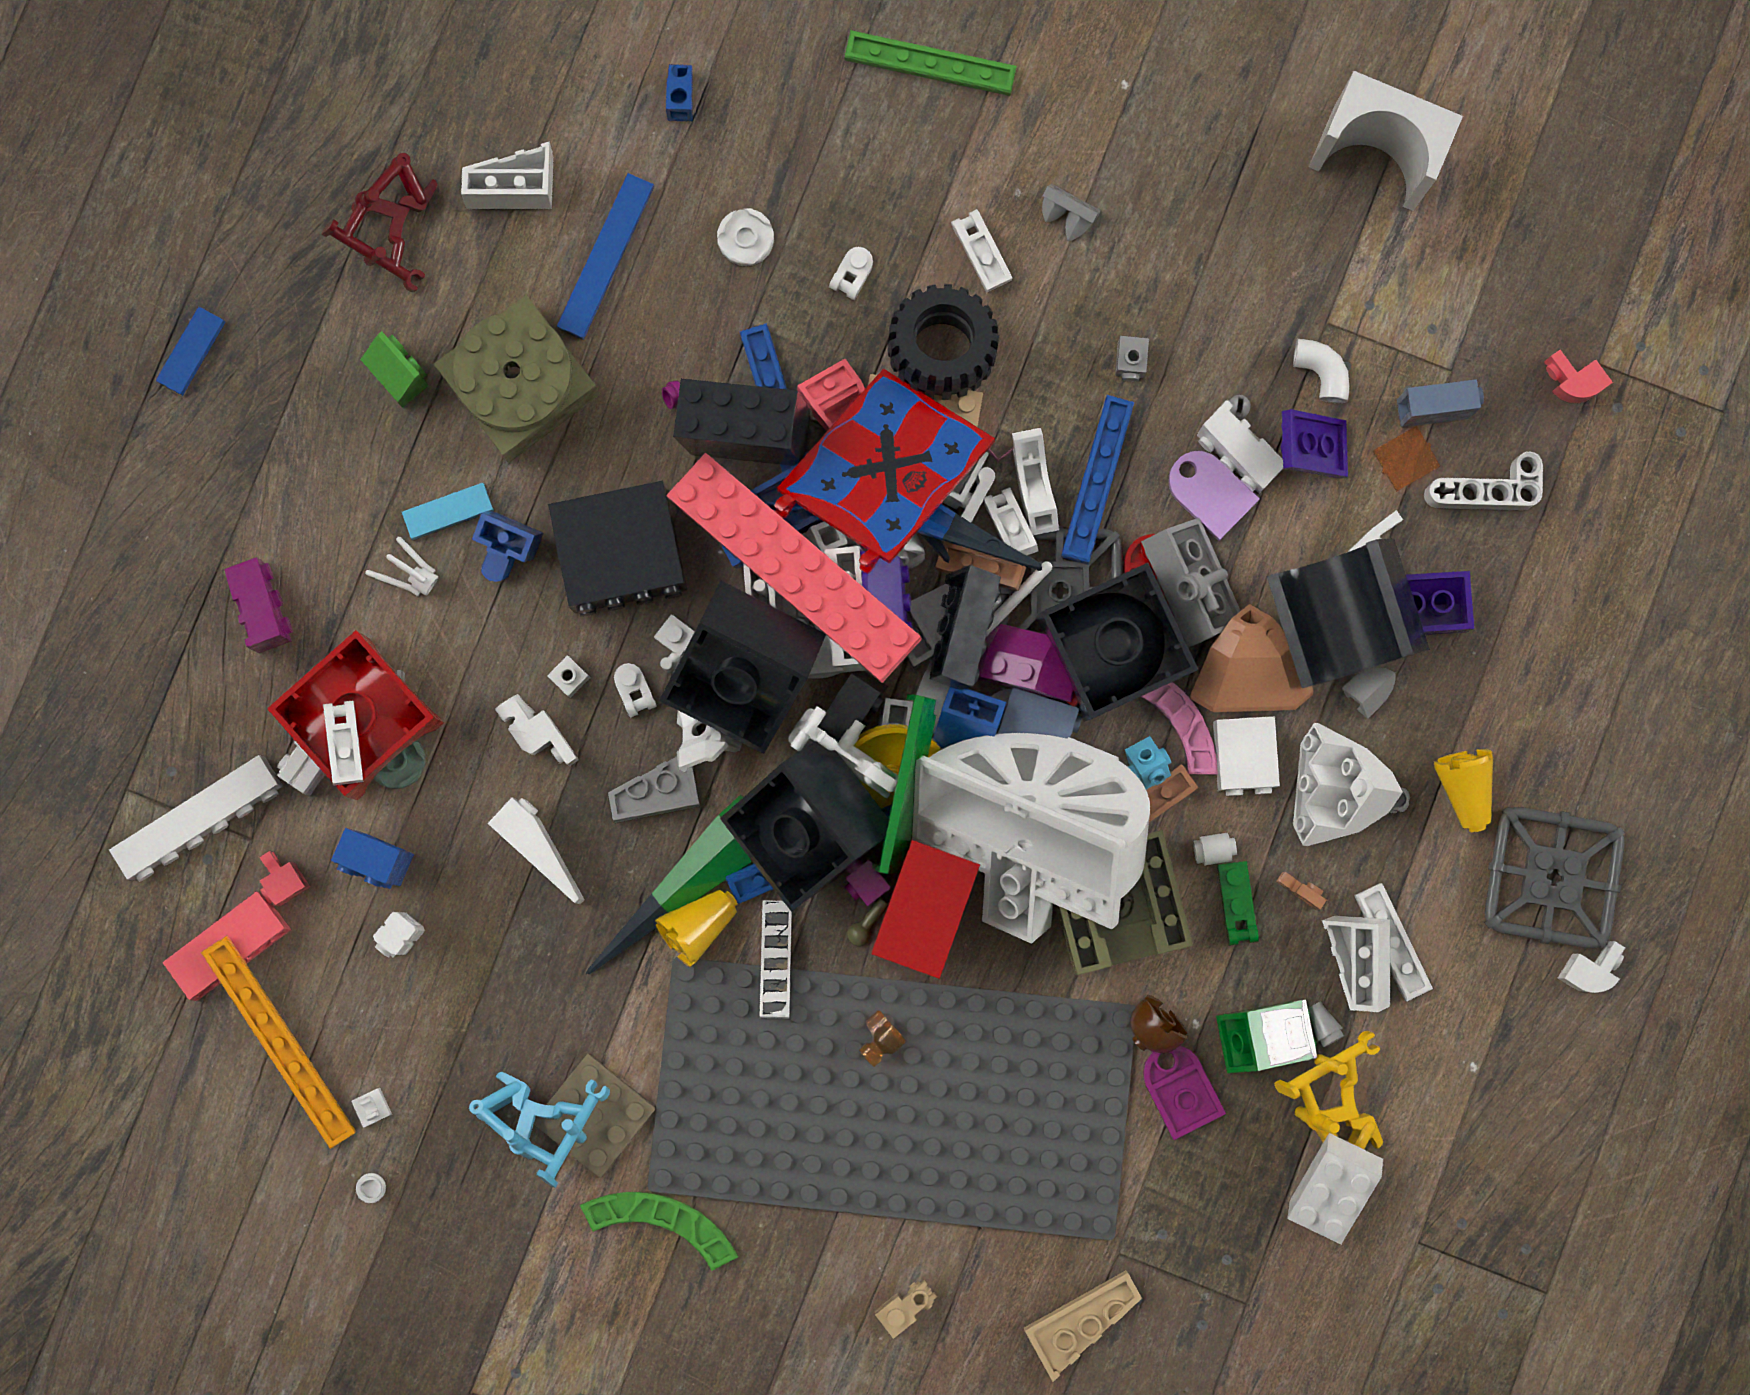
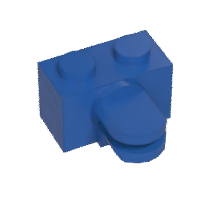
M494 511L481 513L472 540L487 546V554L481 570L484 577L494 582L505 580L509 577L515 559L522 562L534 560L544 533Z

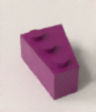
M256 557L224 569L232 599L236 602L240 615H238L239 623L245 626L249 637L244 639L246 647L257 653H262L292 642L289 634L293 633V629L288 617H283L280 606H283V601L277 589L273 590L270 580L274 579L269 564Z

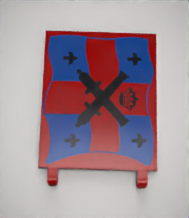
M883 368L777 487V491L783 494V496L775 502V512L782 518H786L795 503H797L863 546L867 551L859 558V569L868 574L873 570L880 558L889 564L995 442V438L921 391L912 389L908 383L903 382Z

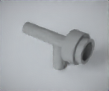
M1223 568L1205 576L1197 572L1187 573L1181 576L1177 582V595L1180 599L1189 603L1203 598L1208 611L1219 608V605L1210 586L1225 580L1228 577V573Z

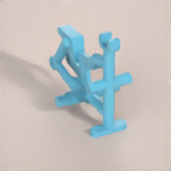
M499 1072L496 1078L507 1086L482 1100L472 1101L469 1109L479 1120L484 1121L502 1136L514 1154L522 1155L527 1159L535 1158L548 1165L545 1171L539 1169L536 1175L548 1185L556 1188L558 1184L554 1179L575 1141L580 1144L586 1141L587 1136L582 1129L597 1102L605 1101L608 1098L610 1089L603 1086L599 1093L594 1094L597 1083L591 1079L586 1085L585 1090L588 1096L583 1105L562 1101L557 1102L555 1106L543 1105L528 1099L530 1087L527 1084L504 1072ZM513 1102V1106L517 1110L521 1111L516 1131L512 1130L493 1114ZM563 1114L576 1116L574 1121L565 1119L562 1122V1128L567 1133L554 1155L531 1143L529 1138L536 1116L548 1119H558Z

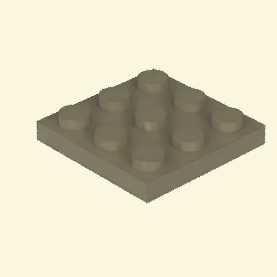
M587 1053L547 1105L555 1106L560 1101L583 1105L588 1096L585 1090L586 1085L591 1079L597 1083L594 1094L599 1093L603 1086L610 1089L608 1098L605 1101L597 1102L582 1129L587 1136L586 1141L581 1144L575 1141L569 1152L601 1178L653 1114L656 1107L591 1054ZM563 1114L558 1119L537 1116L534 1125L560 1145L567 1133L562 1128V1122L565 1119L574 1121L576 1116Z

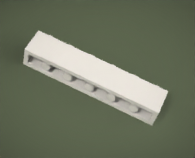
M258 755L112 847L109 851L127 880L137 879L139 882L154 874L152 869L161 863L165 866L178 859L179 855L177 853L186 847L188 850L199 846L204 842L202 837L208 833H219L229 826L227 821L235 816L242 818L254 810L252 806L262 800L265 803L279 794L277 790L283 787L267 759L264 756Z

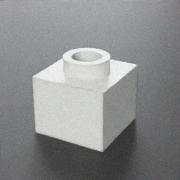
M568 655L548 675L570 698L591 678ZM567 670L573 673V677L569 681L563 679V673Z

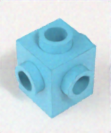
M1150 736L1125 749L1130 765L1128 768L1139 778L1145 789L1159 785L1171 776L1168 764L1171 763L1169 755L1164 748L1158 749Z

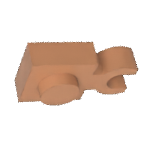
M1282 872L1276 880L1278 884L1291 891L1293 895L1315 910H1321L1327 901L1321 896L1323 891L1310 882L1307 885L1300 883L1287 872Z

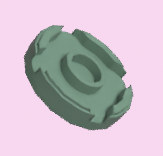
M418 740L414 741L394 757L373 779L380 785L391 789L405 788L414 784L422 775L426 765L425 752L421 743Z

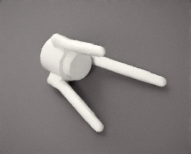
M401 537L396 538L397 542L421 568L417 566L415 569H412L391 554H388L386 558L410 575L408 581L412 584L371 570H366L365 572L370 577L408 590L416 596H419L420 593L427 596L439 578L434 574L436 570L429 566Z

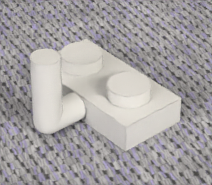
M672 614L654 636L656 640L672 651L668 658H663L660 662L661 667L666 672H671L675 668L681 654L685 651L694 634L691 628Z

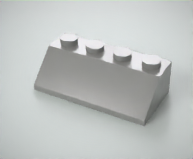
M1200 518L1167 528L1141 541L1145 554L1153 567L1157 581L1164 592L1169 608L1175 617L1187 646L1191 647L1220 635L1231 618L1241 611L1227 579L1210 586L1219 605V608L1210 612L1203 598L1189 603L1180 599L1176 592V585L1181 576L1190 572H1197L1205 576L1222 568Z

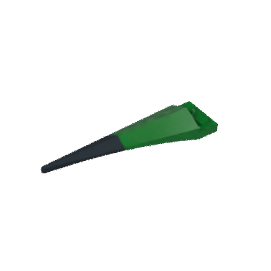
M743 795L738 796L717 815L588 968L586 974H591L656 929L655 924L657 923L655 920L660 916L699 899L724 882L726 876L743 869L753 862L720 820L726 812L744 797Z

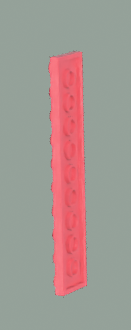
M707 453L695 463L666 495L678 508L881 683L888 678L922 640L917 632Z

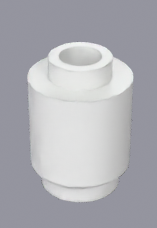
M1228 833L1202 836L1200 840L1193 841L1197 864L1203 863L1205 866L1232 862V855H1237L1235 838H1229Z

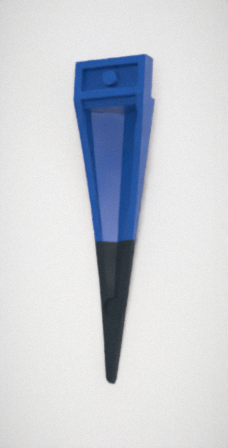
M942 504L917 531L918 533L1038 571L1042 570V565L1039 562L995 538Z

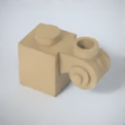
M925 1280L913 1282L909 1286L910 1290L907 1292V1295L902 1297L897 1292L875 1310V1316L893 1339L917 1320L916 1314L919 1311L930 1309L932 1303L935 1302L934 1299L937 1296L931 1291V1288H928Z

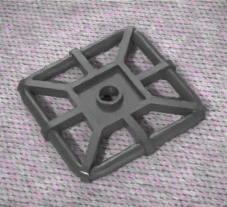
M1059 526L1058 531L1033 535L1035 540H1055L1056 561H1048L1052 564V570L1028 594L1031 595V615L1018 628L1027 630L1036 621L1035 616L1040 612L1094 588L1089 587V567L1110 546L1111 579L1122 575L1123 548L1119 538L1121 535L1116 530L1112 532L1108 529L1099 528L1096 540L1105 541L1092 553L1089 565L1076 561H1064V558L1061 557L1064 547L1063 540H1066L1069 528ZM1030 568V572L1032 574L1035 571V569ZM1057 583H1062V587L1068 589V594H1063L1062 599H1058L1056 594H1052V589L1056 588ZM1000 587L1002 604L1015 590ZM1008 615L1000 624L1008 625Z
M1507 807L1502 810L1497 827L1492 862H1489L1488 870H1491L1485 904L1486 921L1484 922L1488 929L1492 928L1503 934L1537 939L1543 944L1554 942L1582 948H1604L1608 945L1607 940L1612 931L1617 893L1621 892L1622 886L1619 885L1625 846L1623 836L1625 832L1623 829L1604 821L1570 816L1569 812L1564 811L1558 814L1524 807ZM1518 818L1557 825L1554 847L1536 845ZM1509 826L1513 828L1527 848L1525 868L1504 865ZM1567 827L1607 834L1582 853L1563 849ZM1613 841L1607 883L1585 879L1588 858ZM1554 869L1561 876V881L1557 882L1556 886H1552L1551 880L1547 879V874L1553 873ZM1502 873L1523 876L1520 897L1496 913ZM1583 887L1605 891L1599 931L1581 908ZM1525 903L1544 906L1541 928L1503 922L1502 920ZM1554 908L1571 910L1590 937L1553 931L1551 926Z

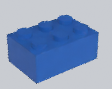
M345 828L331 861L338 864L337 870L363 878L366 875L365 882L377 887L391 889L392 885L401 886L414 854L361 831Z

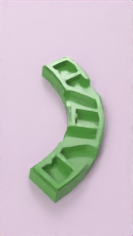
M620 1192L594 1198L580 1205L593 1232L613 1224L644 1222L661 1226L681 1235L699 1251L711 1271L738 1258L730 1241L709 1218L693 1207L674 1198L648 1192Z

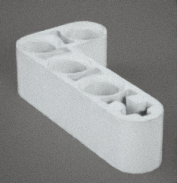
M1524 452L1511 463L1510 479L1438 478L1425 489V501L1434 508L1528 510L1542 498V459L1534 452ZM1522 460L1528 461L1531 464V473H1525L1521 469L1520 464ZM1438 487H1440V492L1450 493L1454 489L1453 494H1446L1441 499L1439 494L1434 493ZM1464 487L1473 490L1474 500H1467L1463 496L1462 491ZM1492 488H1498L1502 491V501H1497L1492 497ZM1521 489L1530 491L1532 495L1531 502L1522 499L1520 495Z

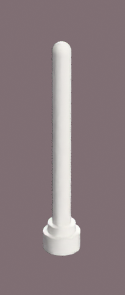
M1043 562L1041 564L1042 570H1035L1023 582L1019 591H1015L993 613V623L987 630L986 637L1052 570L1050 562Z

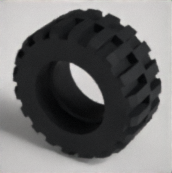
M936 284L927 286V291L922 292L921 289L912 292L911 300L905 298L899 304V310H895L891 319V325L889 326L888 357L891 358L890 365L893 372H898V378L903 382H909L911 384L910 388L916 391H923L932 399H934V395L942 396V400H951V395L957 394V397L961 398L967 395L968 388L972 391L978 389L981 386V381L987 380L991 374V369L995 364L999 343V335L997 334L998 324L996 319H992L993 312L989 305L983 307V299L977 294H974L972 297L968 295V289L960 287L959 290L952 289V284H944V288H937ZM947 324L958 328L967 336L970 348L959 358L948 361L936 360L920 350L916 344V337L923 329L931 325Z

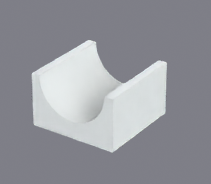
M1353 71L1332 110L1309 168L1319 171L1328 157L1344 147L1352 145L1376 147L1389 154L1401 168L1406 183V197L1403 207L1414 211L1436 181L1463 116Z

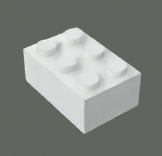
M1329 1133L1290 1199L1287 1219L1342 1244L1382 1177L1383 1159Z

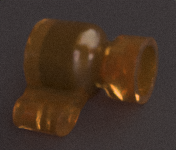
M878 1010L866 1020V1024L873 1036V1041L865 1043L859 1051L875 1067L882 1061L884 1054H894L907 1041L884 1014Z

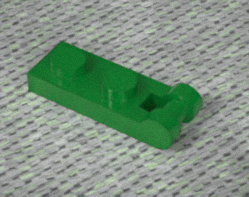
M1247 861L1217 865L1229 946L1238 945L1239 941L1258 942L1259 936ZM1245 920L1246 929L1237 930L1235 921Z

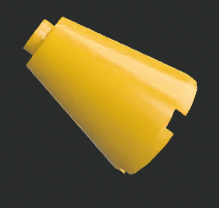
M1488 749L1476 750L1477 755L1462 751L1440 757L1438 762L1434 761L1435 770L1462 828H1468L1469 832L1483 831L1486 829V825L1491 823L1493 754Z
M717 890L660 916L655 920L657 923L655 925L669 948H674L678 953H681L677 957L686 966L691 967L737 913L735 906L738 903L729 891L724 893L721 890Z

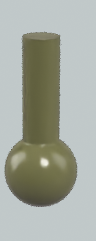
M880 896L863 920L849 927L847 937L852 944L861 946L869 941L870 928L889 905L885 898Z

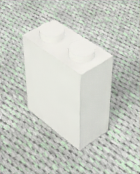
M1275 716L1222 719L1213 722L1218 770V791H1225L1226 796L1243 795V790L1254 789L1255 794H1271L1272 788L1280 786Z

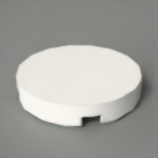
M751 208L735 210L729 213L720 223L717 231L718 246L722 255L730 262L739 266H753L762 262L770 254L774 244V231L770 221L761 212Z

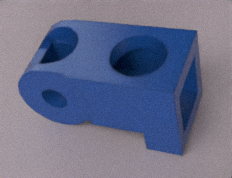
M669 64L666 89V114L668 121H693L692 65Z

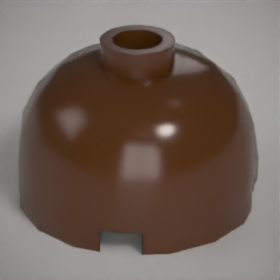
M1147 995L1132 1013L1130 1025L1135 1035L1132 1039L1143 1051L1149 1049L1154 1053H1169L1178 1048L1188 1038L1186 1036L1188 1033L1182 1022L1171 1010L1168 1014L1165 1010L1159 1008L1163 1003L1152 995Z

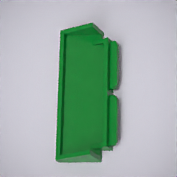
M907 694L906 700L913 701L883 851L880 864L872 863V869L886 874H900L903 860L906 858L913 832L916 760L923 755L928 757L936 715L934 714L936 699Z

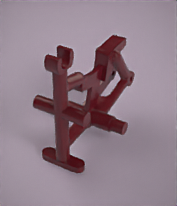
M400 153L392 159L388 168L367 191H361L356 195L351 207L353 212L344 228H339L337 226L339 222L333 219L325 226L321 235L325 237L330 235L365 256L364 263L366 265L372 266L376 263L402 279L406 290L415 292L418 287L411 283V276L421 280L425 277V274L418 269L409 271L400 265L405 247V241L401 238L402 228L409 210L421 212L426 208L437 188V182L431 179L423 190L410 165V156L406 153ZM399 175L409 196H403L399 199L398 203L379 198L384 189ZM372 211L392 218L388 236L389 242L393 244L390 259L386 257L384 247L373 249L353 236L366 212Z

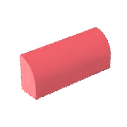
M256 891L162 963L187 998L198 1001L221 984L201 954L203 950L228 935L247 964L291 931V929L275 907L269 904L259 891Z

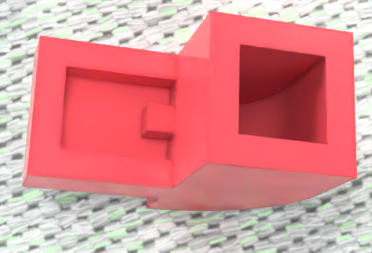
M1561 350L1544 361L1547 365L1546 370L1549 376L1560 383L1552 392L1561 400L1569 403L1585 402L1613 383L1597 360H1594L1579 372L1575 370Z

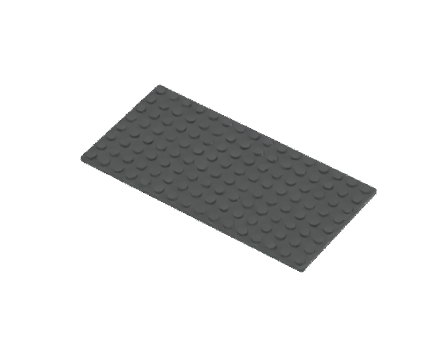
M678 957L673 959L648 1177V1189L651 1192L1103 1240L1114 1239L1134 1045L1132 1039L1134 1033L1130 1025L1132 1013L1136 1008L1134 1005L790 969L789 1019L760 1018V965L699 959L694 965L688 967ZM884 1025L901 1043L893 1052L883 1051L876 1043V1033Z

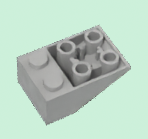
M947 584L912 600L911 611H907V622H912L913 630L922 638L906 657L913 670L933 659L935 644L941 640L937 627L938 622L945 615L946 608L941 606L942 596L944 594L947 595L949 592V585Z

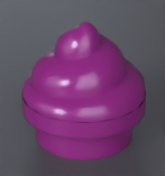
M679 381L668 382L667 386L662 388V397L669 409H677Z

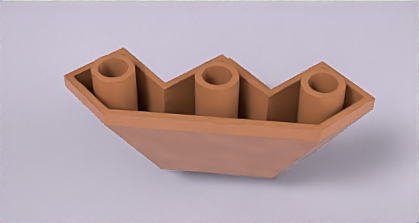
M1249 604L1231 618L1211 646L1191 692L1190 699L1212 712L1296 710L1313 695L1312 686L1307 688L1301 687L1287 639L1281 626L1273 617Z

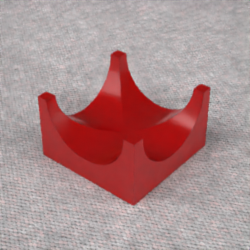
M357 630L267 708L332 782L323 704L333 703V706L344 705L345 701H354L364 782L335 785L345 797L359 800L366 793L365 790L372 779L394 757L423 735L436 731L444 724L441 718L392 669L378 652L375 644ZM346 716L335 717V724L347 723Z

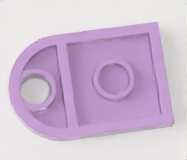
M1193 451L1184 454L1174 463L1169 474V489L1174 499L1195 519L1200 518L1203 527L1218 541L1259 500L1218 458L1207 452ZM1184 463L1192 464L1195 468V475L1191 478L1183 477L1179 471L1180 466Z

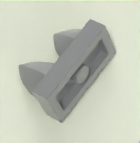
M1053 184L1048 185L1043 194L1042 213L1045 222L1054 221L1061 217L1066 210H1069L1065 227L1068 241L1074 240L1085 233L1101 212L1098 208Z

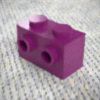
M860 859L847 869L850 875L846 877L848 884L845 886L846 890L855 901L861 898L867 907L890 890V886L880 873L872 869L870 860L863 863Z

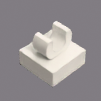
M380 1088L351 1101L363 1128L392 1115Z

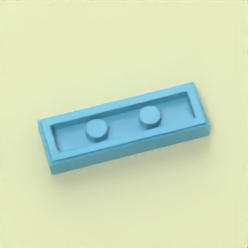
M480 483L402 512L411 539L415 540L481 516L483 512L494 511L485 484Z

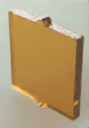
M1417 426L1373 450L1374 455L1383 468L1382 473L1387 475L1396 492L1440 467L1430 449L1431 444L1425 441Z

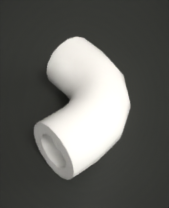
M1297 339L1293 367L1311 369L1319 375L1321 379L1320 400L1330 403H1347L1350 389L1349 374L1341 356L1328 345L1313 340Z

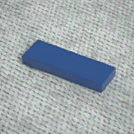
M198 307L156 381L183 396L226 322Z

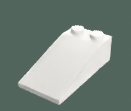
M512 797L488 824L574 903L581 904L585 899L544 825L535 815L538 810L526 799L521 798L517 800Z

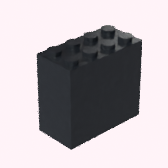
M681 378L673 437L690 455L703 456L707 453L710 457L795 466L805 457L811 410L798 390Z
M663 480L548 504L568 606L574 613H579L580 617L594 615L597 613L596 609L608 607V611L625 608V603L636 601L637 605L651 603L654 601L653 597L664 595L665 599L682 596L681 591L687 590L671 507L666 496L668 493Z

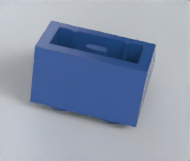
M949 687L933 739L941 749H944L955 743L986 735L995 737L1005 712L1006 702L969 689L958 690Z

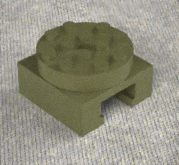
M527 295L501 314L490 316L476 324L464 336L457 347L434 363V366L508 463L600 395L594 382ZM507 365L510 368L519 367L520 374L516 378H507L506 373L509 370Z
M1163 830L1148 833L1144 869L1135 886L1121 898L1123 905L1119 911V922L1113 929L1056 905L1057 918L1064 934L1074 975L1193 946Z

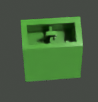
M381 331L360 360L403 408L429 386L423 379L427 374L412 356L408 359L405 358L408 352L393 334L387 337Z

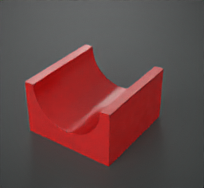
M912 840L871 954L940 979L980 864Z

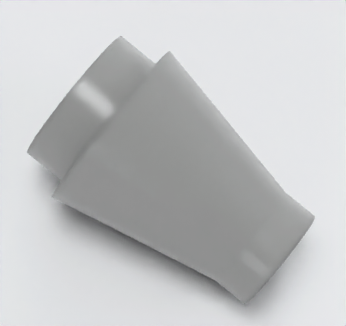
M1321 1001L1308 1008L1316 1040L1321 1042L1323 1047L1344 1037L1341 1031L1343 1027L1329 1013Z

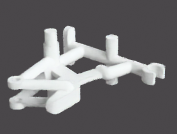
M818 706L815 710L812 708L807 709L788 736V741L791 743L790 746L799 752L810 738L830 751L836 750L860 781L885 798H888L889 792H894L898 775L854 746L865 725L855 720L850 729L846 730L837 743L825 731L818 728L826 712Z

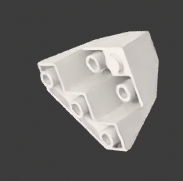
M1314 723L1300 745L1293 826L1303 846H1310L1355 834L1388 814L1403 792L1393 772L1367 748L1319 723Z

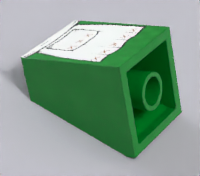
M1306 1000L1289 1001L1216 1015L1227 1073L1261 1071L1317 1058L1316 1040L1312 1034L1311 1016Z

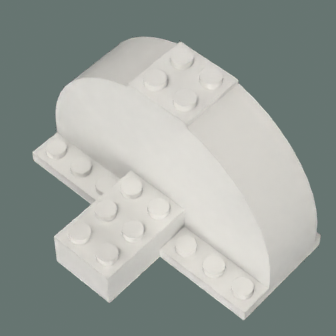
M1004 733L996 734L995 737L986 735L964 740L950 745L930 757L923 755L916 760L912 840L980 864L979 871L985 873L983 922L1031 944L1051 927L1053 904L1110 929H1113L1118 924L1120 900L1135 886L1144 869L1150 816V801L1144 785L1126 765L1119 761V757L1070 737L1066 739L1042 734Z

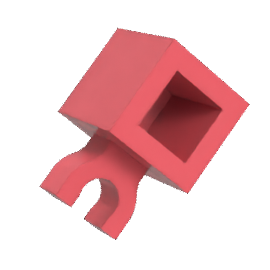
M271 851L260 857L270 872L268 876L260 880L263 886L260 891L269 904L273 902L275 906H282L310 888L296 863L288 862L282 866L275 852Z

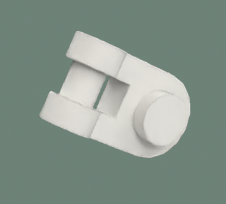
M862 247L850 249L834 274L829 288L835 291L839 289L847 293L848 298L855 300L873 266L870 252ZM846 274L856 278L853 283L844 280Z
M630 663L618 667L614 680L629 717L632 718L638 715V711L647 707L649 710L657 707L640 668ZM640 690L643 697L632 701L630 694Z

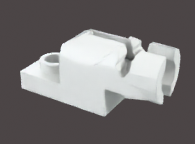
M517 694L509 698L495 709L504 722L515 719L508 730L523 751L536 755L553 744L554 747L550 750L560 764L565 761L568 766H571L579 760L547 712L543 710L534 716L535 711L522 700L520 695Z

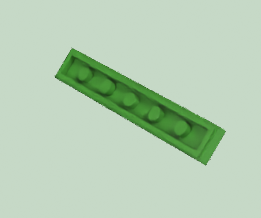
M850 30L844 57L846 61L1008 96L1011 95L1017 67L1015 65Z

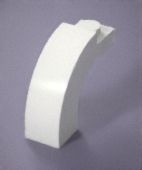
M1041 428L1012 433L1017 480L1032 535L1058 531L1057 507L1049 482Z

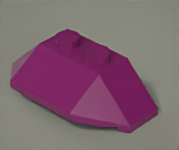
M1000 624L985 638L987 646L983 656L980 657L978 680L1010 688L1015 687L1030 693L1067 702L1072 701L1074 689L1047 635Z

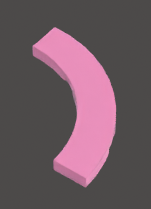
M1171 682L1141 696L1159 709L1176 730L1185 751L1189 775H1217V758L1212 737L1203 716L1185 692L1175 683Z

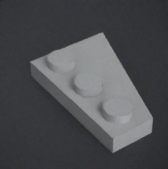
M675 757L668 762L665 761L657 765V768L648 773L637 776L608 792L613 822L617 823L699 807L700 803L693 766L687 768L686 772L679 770L678 759Z

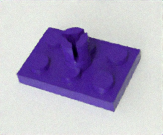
M1292 409L1282 411L1281 428L1283 441L1281 443L1283 469L1333 478L1348 477L1347 421Z

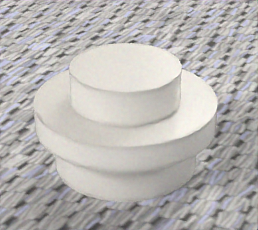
M375 1173L363 1175L356 1184L358 1197L366 1203L379 1201L386 1192L384 1179Z

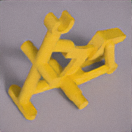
M1370 1031L1362 1032L1357 1038L1358 1043L1331 1058L1318 1054L1317 1058H1314V1063L1317 1066L1291 1081L1278 1080L1274 1083L1279 1093L1296 1099L1301 1094L1306 1108L1302 1106L1297 1107L1295 1115L1307 1123L1309 1128L1315 1130L1323 1143L1329 1133L1337 1136L1336 1133L1340 1130L1338 1122L1345 1121L1346 1126L1353 1128L1347 1142L1362 1149H1365L1369 1140L1376 1149L1383 1145V1139L1374 1117L1366 1113L1358 1114L1354 1099V1085L1358 1082L1355 1058L1363 1053L1375 1055L1380 1050V1047L1374 1044L1369 1047L1367 1046L1368 1041L1375 1037V1034ZM1331 1071L1339 1075H1346V1078H1343L1340 1082L1342 1106L1320 1110L1310 1083Z

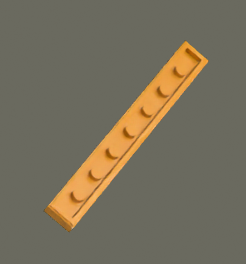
M228 935L203 950L201 954L328 1147L331 1149L355 1134V1128Z

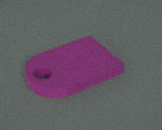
M1179 1046L1172 1052H1169L1174 1057V1064L1171 1068L1162 1069L1158 1064V1057L1161 1053L1151 1052L1147 1057L1143 1067L1145 1086L1173 1140L1226 1114L1197 1056L1183 1046Z

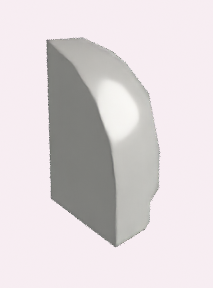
M1386 668L1364 670L1354 676L1342 689L1347 698L1351 697L1360 704L1357 710L1368 719L1389 697L1396 680L1395 672Z

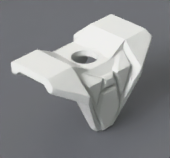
M680 711L677 713V724L683 728V744L679 751H677L678 768L683 772H686L687 768L704 761H714L723 751H740L742 743L706 725L705 731L699 735L696 727L702 722Z

